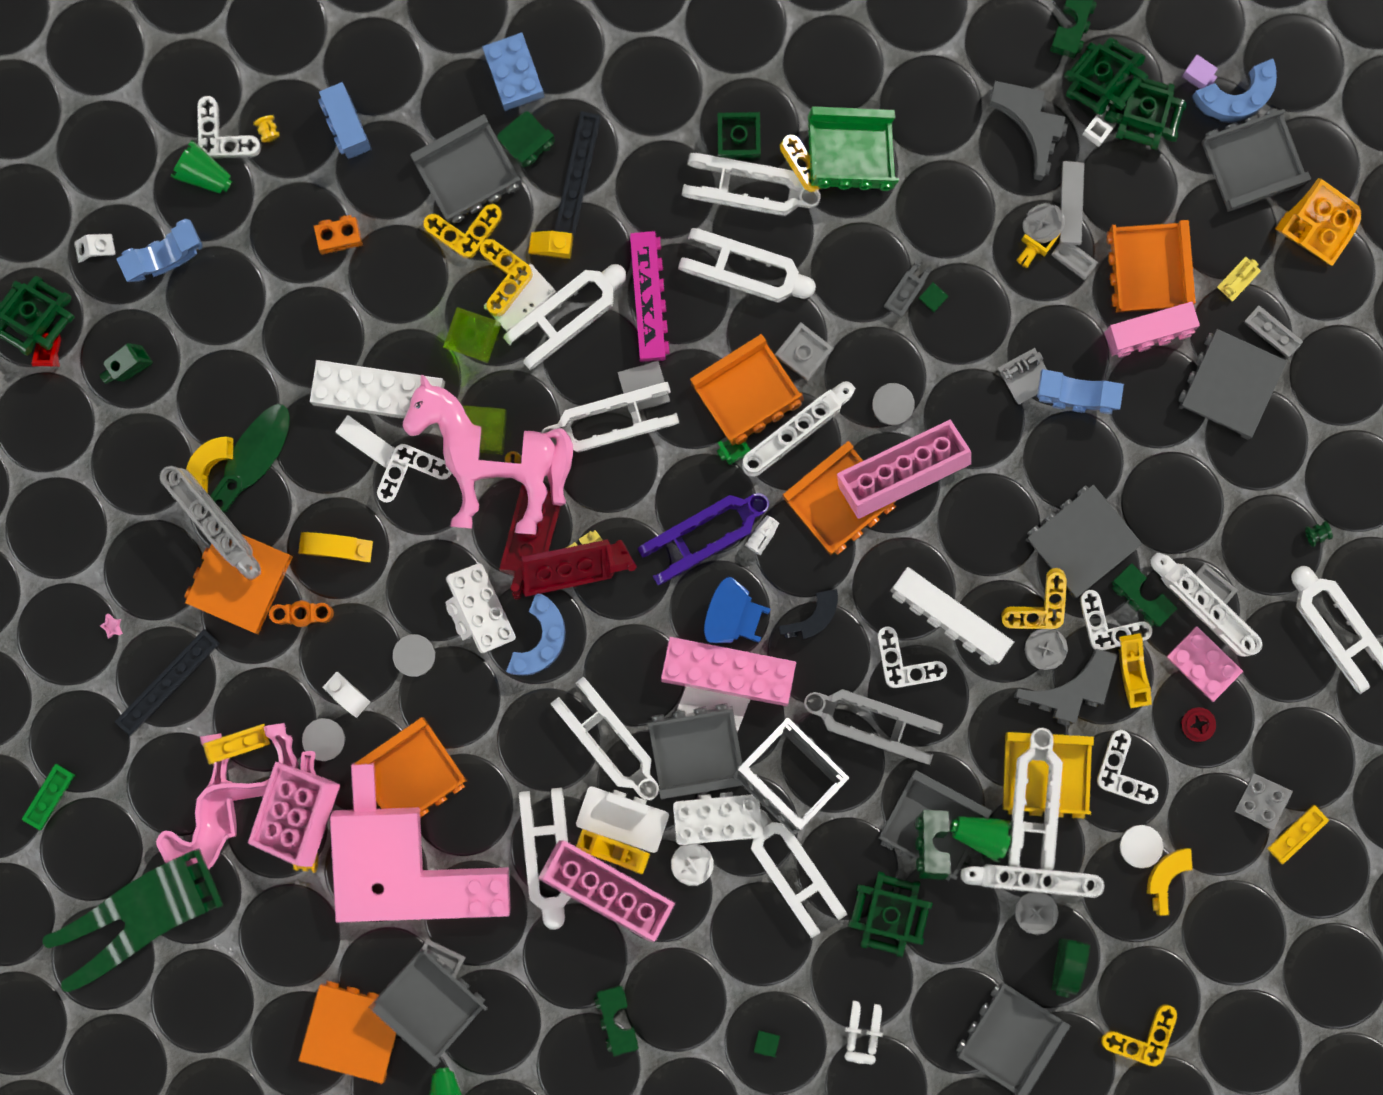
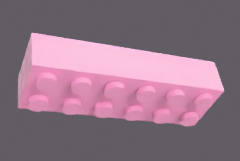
M948 420L837 473L838 487L859 519L971 465V450L952 421Z
M670 637L661 682L787 707L796 662Z
M558 840L538 877L539 880L652 942H655L675 904L564 840Z

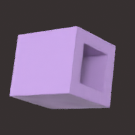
M1196 55L1182 77L1197 88L1202 89L1206 85L1213 84L1217 78L1214 74L1218 68Z

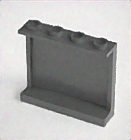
M1277 108L1269 110L1265 113V116L1260 118L1257 115L1245 120L1246 123L1240 125L1237 122L1225 127L1226 130L1218 132V130L1206 133V137L1202 140V145L1228 212L1305 185L1311 180L1309 172H1304L1283 117L1284 109L1277 111Z
M484 114L410 154L448 223L453 222V224L462 221L464 215L480 211L483 208L482 206L488 202L490 204L497 202L501 199V195L506 192L509 194L515 192L520 188L519 185L522 184L520 177H518Z
M1216 329L1213 334L1209 333L1204 344L1207 347L1205 352H1200L1196 363L1199 364L1196 371L1192 370L1187 382L1190 384L1187 391L1183 390L1178 399L1181 402L1179 408H1186L1240 433V437L1249 440L1254 435L1287 361Z
M1085 485L1077 492L1079 497L1074 501L1069 498L1060 506L1062 510L1058 514L1052 512L1044 519L1046 523L1039 528L1036 525L1027 533L1029 537L1026 539V542L1029 541L1050 568H1059L1064 571L1067 580L1066 587L1073 599L1081 595L1142 545L1141 541L1094 485L1090 488Z
M719 704L715 706V709L711 710L701 707L694 709L693 713L686 714L685 711H678L672 713L673 716L664 717V714L652 716V720H648L661 799L742 785L732 776L742 765L733 706L728 707V704Z
M914 770L879 836V839L882 840L881 845L890 850H893L894 847L901 850L900 855L909 860H912L913 857L917 859L919 858V850H916V839L919 837V830L915 828L916 817L923 810L949 811V833L944 838H933V845L940 852L950 853V875L946 880L950 881L951 878L956 880L957 874L971 847L952 837V832H950L952 820H956L957 817L989 818L992 811Z
M421 948L373 1001L369 1008L430 1064L436 1067L440 1062L439 1057L482 1009L486 1010L487 1007L483 1004L486 1001L477 992L473 995L467 990L470 986L462 978L457 980L452 976L454 971L448 965L444 964L441 966L436 961L439 957L430 949L426 952Z
M1002 982L1000 985H995L990 994L993 996L989 1003L985 1002L980 1009L979 1014L981 1016L977 1022L973 1021L967 1031L970 1034L967 1039H962L957 1046V1057L1015 1094L1028 1095L1070 1025Z

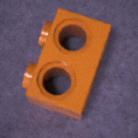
M351 215L342 216L338 221L334 222L323 220L319 222V225L314 226L321 254L363 246L356 217ZM347 227L354 228L350 236L343 235V231ZM325 232H333L330 240H323Z

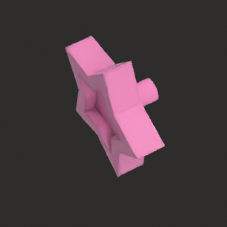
M106 614L105 623L100 625V627L106 631L107 637L111 638L114 634H123L120 629L121 619H114L110 614Z

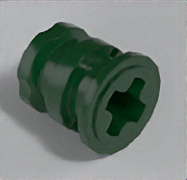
M1326 521L1322 522V525H1314L1313 528L1305 527L1307 539L1312 547L1316 546V542L1323 543L1325 539H1333L1332 530Z

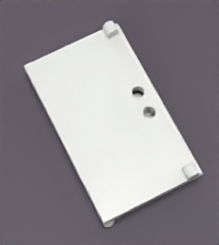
M532 264L529 265L533 272L530 282L502 316H493L507 332L556 293L555 289ZM525 270L522 271V272L520 273V276H521V275L526 276V275H527L526 271H525ZM514 278L513 280H515V281L517 282V284L520 285V282L518 281V279L516 280V279ZM512 284L507 285L504 289L505 294L514 293L515 286ZM502 294L499 295L501 299H504L505 302L507 301ZM500 302L498 304L494 303L492 305L494 309L501 308ZM487 303L484 305V309L488 310Z
M686 686L677 712L685 711L688 714L693 713L696 708L706 707L707 710L715 709L716 705L728 704V707L733 706L738 732L750 699Z

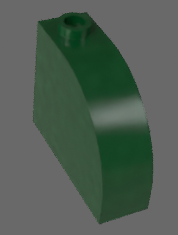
M1060 938L1051 988L1057 991L1056 995L1069 997L1070 994L1076 995L1079 992L1085 974L1090 945L1080 941Z

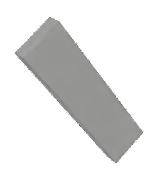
M1063 161L1061 211L1065 217V225L1060 233L1059 244L1081 245L1084 162Z

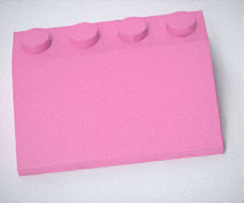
M275 762L248 844L297 866L312 867L340 785L323 777Z

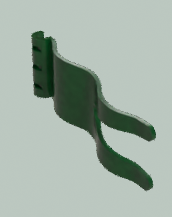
M198 848L135 879L81 918L46 935L43 938V945L46 948H52L75 940L118 919H122L125 922L124 930L105 949L61 982L62 990L70 992L107 973L168 930L211 909L221 907L223 903L202 852ZM194 858L197 859V863L187 866V861ZM204 876L206 881L195 885L193 880ZM212 895V900L205 903L202 902V898Z

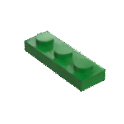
M55 764L22 820L36 829L42 830L75 777V774Z

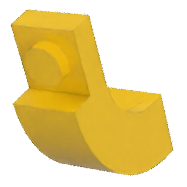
M219 437L207 441L193 453L188 462L186 470L193 475L207 493L208 476L212 467L222 460L233 459V438Z
M301 532L298 553L370 562L373 541L340 535Z
M1141 633L1119 637V660L1130 708L1152 705L1151 687L1145 670Z
M582 829L576 845L578 849L591 856L615 863L641 874L644 872L650 853L585 829Z
M1189 848L1179 849L1165 855L1151 871L1147 883V893L1156 894V898L1152 899V905L1157 915H1169L1168 886L1172 878L1180 872L1192 871L1191 849Z

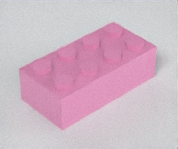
M1189 302L1110 325L1104 333L1111 356L1118 355V358L1130 355V352H1133L1135 349L1141 352L1150 349L1156 343L1159 346L1171 343V340H1174L1176 337L1179 340L1189 338L1200 325L1193 302Z

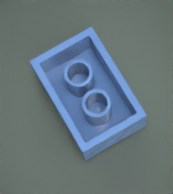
M522 33L482 46L505 111L544 98L539 78Z
M343 82L319 91L321 98L318 99V102L325 116L329 115L326 121L333 135L337 134L334 140L341 155L345 153L349 159L371 150Z

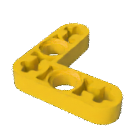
M787 135L780 144V150L800 183L809 192L821 189L818 186H811L809 182L811 179L810 156L798 137ZM787 144H793L794 147L788 148ZM797 159L804 160L806 168L799 167Z
M489 204L485 206L465 234L436 214L427 215L423 225L429 234L464 258H472L479 251L481 243L487 240L500 222L502 213L497 205ZM493 210H496L495 213L497 217L490 218L488 223L491 226L488 227L486 223L481 221V219L483 218L484 221H486L489 217L487 212H492ZM436 219L437 225L441 228H443V225H446V227L442 229L440 236L437 235L440 232L437 228L432 227L430 229V225L428 223L430 220L435 221ZM477 226H483L486 229L485 234L481 237H477L474 234V229ZM447 231H454L456 233L454 241L448 242L445 240L444 235ZM471 235L472 238L478 241L479 243L476 244L475 242H473L471 245L472 251H467L466 253H464V248L462 246L464 244L469 245L471 239L468 237Z
M487 239L480 245L481 254L486 260L507 274L487 301L488 311L493 316L499 317L509 309L533 277V272L526 262L495 240ZM493 246L495 252L498 253L497 257L492 252L487 253L486 248ZM506 256L512 258L509 266L501 265L502 258ZM519 270H522V271L525 270L526 273H527V275H526V276H524V275H521V276H520V274H519L518 272H519ZM513 277H514L516 280L518 279V281L520 282V285H518L517 282H516L515 280H513ZM512 284L515 286L514 293L505 294L504 289L507 285ZM500 294H502V296H503L505 299H507L506 302H505L504 299H501V297L499 296ZM500 302L501 308L494 309L492 305L494 303L498 304Z
M1053 568L1047 573L1044 607H1007L1001 613L1004 626L1017 629H1056L1061 627L1064 622L1067 583L1064 571L1059 568ZM1056 575H1059L1060 578L1057 583L1058 588H1054L1053 579ZM1058 594L1061 596V599L1057 603H1052L1049 601L1050 596ZM1052 609H1056L1057 618L1055 621L1050 619L1053 616ZM1034 613L1038 615V619L1035 622H1029L1026 619L1027 616ZM1010 614H1014L1012 621L1008 620ZM1020 614H1023V622L1020 621Z
M1161 1005L1156 1011L1146 1043L1114 1031H1108L1102 1036V1045L1111 1052L1150 1066H1157L1163 1060L1177 1019V1012L1170 1005ZM1167 1009H1170L1169 1013L1172 1014V1017L1167 1018L1165 1022L1166 1025H1169L1168 1029L1157 1025L1158 1021L1163 1023L1164 1016L1161 1015L1162 1011L1166 1012ZM1158 1029H1162L1165 1032V1038L1160 1042L1154 1039V1032ZM1115 1035L1114 1039L1122 1043V1038L1126 1040L1122 1044V1051H1118L1120 1046L1112 1044L1109 1047L1106 1039ZM1131 1042L1136 1043L1138 1046L1137 1053L1133 1055L1128 1054L1126 1050L1127 1045ZM1151 1042L1162 1046L1161 1050L1156 1048L1155 1054L1158 1055V1058L1153 1059L1152 1062H1150V1058L1147 1056L1148 1052L1152 1053L1154 1046H1150Z

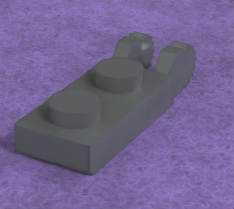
M919 259L916 260L910 271L906 272L884 305L886 309L900 318L903 317L933 269L928 266L921 278L915 276L914 273L922 262Z

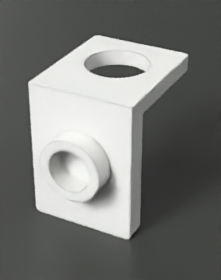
M112 234L85 235L75 242L78 262H83L91 256H111L115 254ZM82 244L84 245V249H85V250H84V254H82V252H81V245H82Z

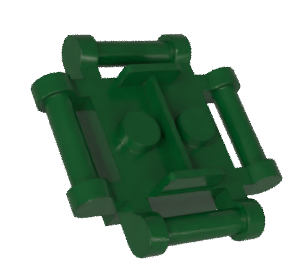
M1110 37L1104 45H1095L1090 42L1086 47V51L1072 69L1067 70L1064 74V77L1072 82V85L1066 92V96L1087 105L1098 115H1102L1105 112L1109 103L1122 110L1126 106L1125 102L1141 82L1144 83L1148 78V75L1138 68L1145 62V55L1140 52L1135 53L1124 47L1113 37ZM1133 75L1135 78L1130 83L1129 78ZM1083 87L1101 98L1097 102L1079 92V90Z
M1147 78L1144 83L1141 82L1126 101L1123 114L1117 113V108L1110 103L1104 120L1108 123L1116 122L1120 124L1116 138L1121 140L1122 138L1129 139L1157 150L1161 137H1165L1166 140L1171 142L1177 141L1179 134L1177 132L1187 103L1182 99L1173 97L1175 84L1168 83L1167 85ZM1171 106L1174 108L1170 127L1166 128L1165 123ZM1149 133L1154 134V137H1148Z
M39 276L33 277L28 285L14 281L11 285V290L0 302V339L17 347L26 356L31 354L36 343L49 351L53 347L52 343L67 323H71L75 318L73 314L63 308L70 303L72 297L68 293H62L46 284ZM40 289L57 300L54 301L37 290ZM57 315L61 316L60 320L56 323V325L53 327V329L50 331L47 337L43 338V333L47 330V328L57 317ZM9 326L15 332L27 338L26 341L23 342L5 331L6 328Z
M878 871L874 888L860 884L857 885L856 890L858 894L852 919L849 920L848 926L864 930L860 944L861 948L867 949V947L903 957L907 941L923 945V933L929 909H932L933 903L917 899L920 887L919 881L914 880L910 882L886 876L885 873ZM882 884L911 890L910 897L881 890ZM866 893L872 894L866 924L860 923ZM920 906L921 909L915 934L912 936L909 935L915 907ZM875 933L899 939V944L894 945L870 939V934Z

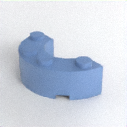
M1273 59L1254 66L1249 72L1251 80L1249 90L1243 94H1226L1214 83L1195 91L1192 99L1204 114L1220 121L1238 122L1248 119L1265 105L1274 91L1277 80L1275 62Z
M184 219L177 222L176 227L171 229L172 232L167 234L166 238L160 242L155 241L146 248H130L122 252V256L117 258V261L126 281H141L145 279V275L151 273L153 277L161 275L193 258L197 254L196 249H202L203 245L192 221Z
M1042 369L1040 371L1037 398H1039L1040 402L1052 403L1053 408L1065 409L1066 406L1073 407L1072 411L1084 413L1088 409L1100 410V413L1112 414L1113 410H1119L1121 407L1124 384L1104 380L1086 381L1064 376L1060 372Z
M541 593L535 595L529 610L541 622L543 630L541 641L537 647L529 652H513L506 671L507 673L521 676L538 673L554 663L563 649L565 642L564 620L555 604Z

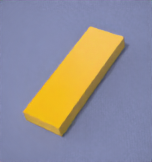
M265 724L203 743L208 763L212 764L270 745L269 738L265 736L263 726Z
M1312 805L1267 849L1281 864H1284L1330 820L1316 805Z

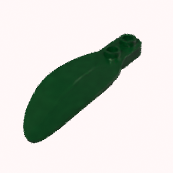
M276 404L265 410L248 427L233 448V459H228L226 463L224 478L210 495L215 503L223 501V506L219 507L223 513L228 511L241 491L256 483L270 469L280 454L286 440L290 422L289 411L286 406ZM231 483L235 484V489L233 490L228 489V485Z

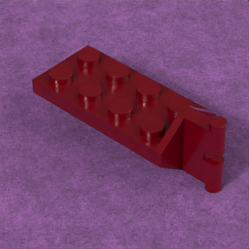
M525 485L521 486L499 569L501 572L514 576L511 591L513 598L516 600L521 598L523 590L521 557L549 552L561 507L552 504L551 491H547L546 499L542 504L543 519L537 523L536 535L515 533L516 523L523 519L528 506V494Z
M608 539L521 557L523 593L526 597L611 579L614 572L626 569L634 571L636 564L622 540H618L615 544L610 545Z

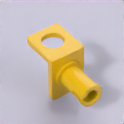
M1025 234L1022 241L1026 243L1027 247L1017 258V262L1021 264L1027 258L1022 266L1028 268L1037 253L1045 256L1058 237L1053 239L1045 248Z

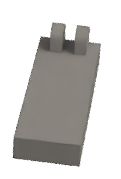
M1260 306L1244 322L1288 359L1303 343L1299 337Z

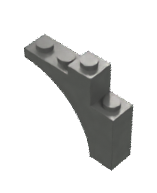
M995 81L989 106L1008 114L1024 130L1034 153V179L1042 181L1044 176L1048 175L1051 163L1047 161L1049 155H1053L1055 143L1052 141L1059 142L1061 136L1065 137L1068 124L1064 123L1065 117L1041 112L1045 111L1047 99L1044 98L1045 91Z
M1095 649L1087 665L1071 681L1058 688L1045 691L1016 689L1014 698L1019 699L1018 703L1030 706L1031 703L1038 704L1039 709L1051 712L1052 709H1055L1053 718L1058 719L1057 723L1070 726V723L1074 724L1077 721L1082 700H1085V705L1096 708L1098 704H1104L1117 655Z

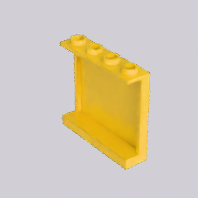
M1006 732L1002 810H1008L1010 815H1012L1017 758L1030 749L1032 733ZM1053 735L1052 751L1063 762L1058 817H1064V813H1072V818H1085V814H1091L1089 803L1091 753L1094 737ZM1031 760L1027 766L1028 783L1025 789V800H1027V803L1024 806V811H1029L1030 816H1042V812H1045L1049 765L1045 761Z

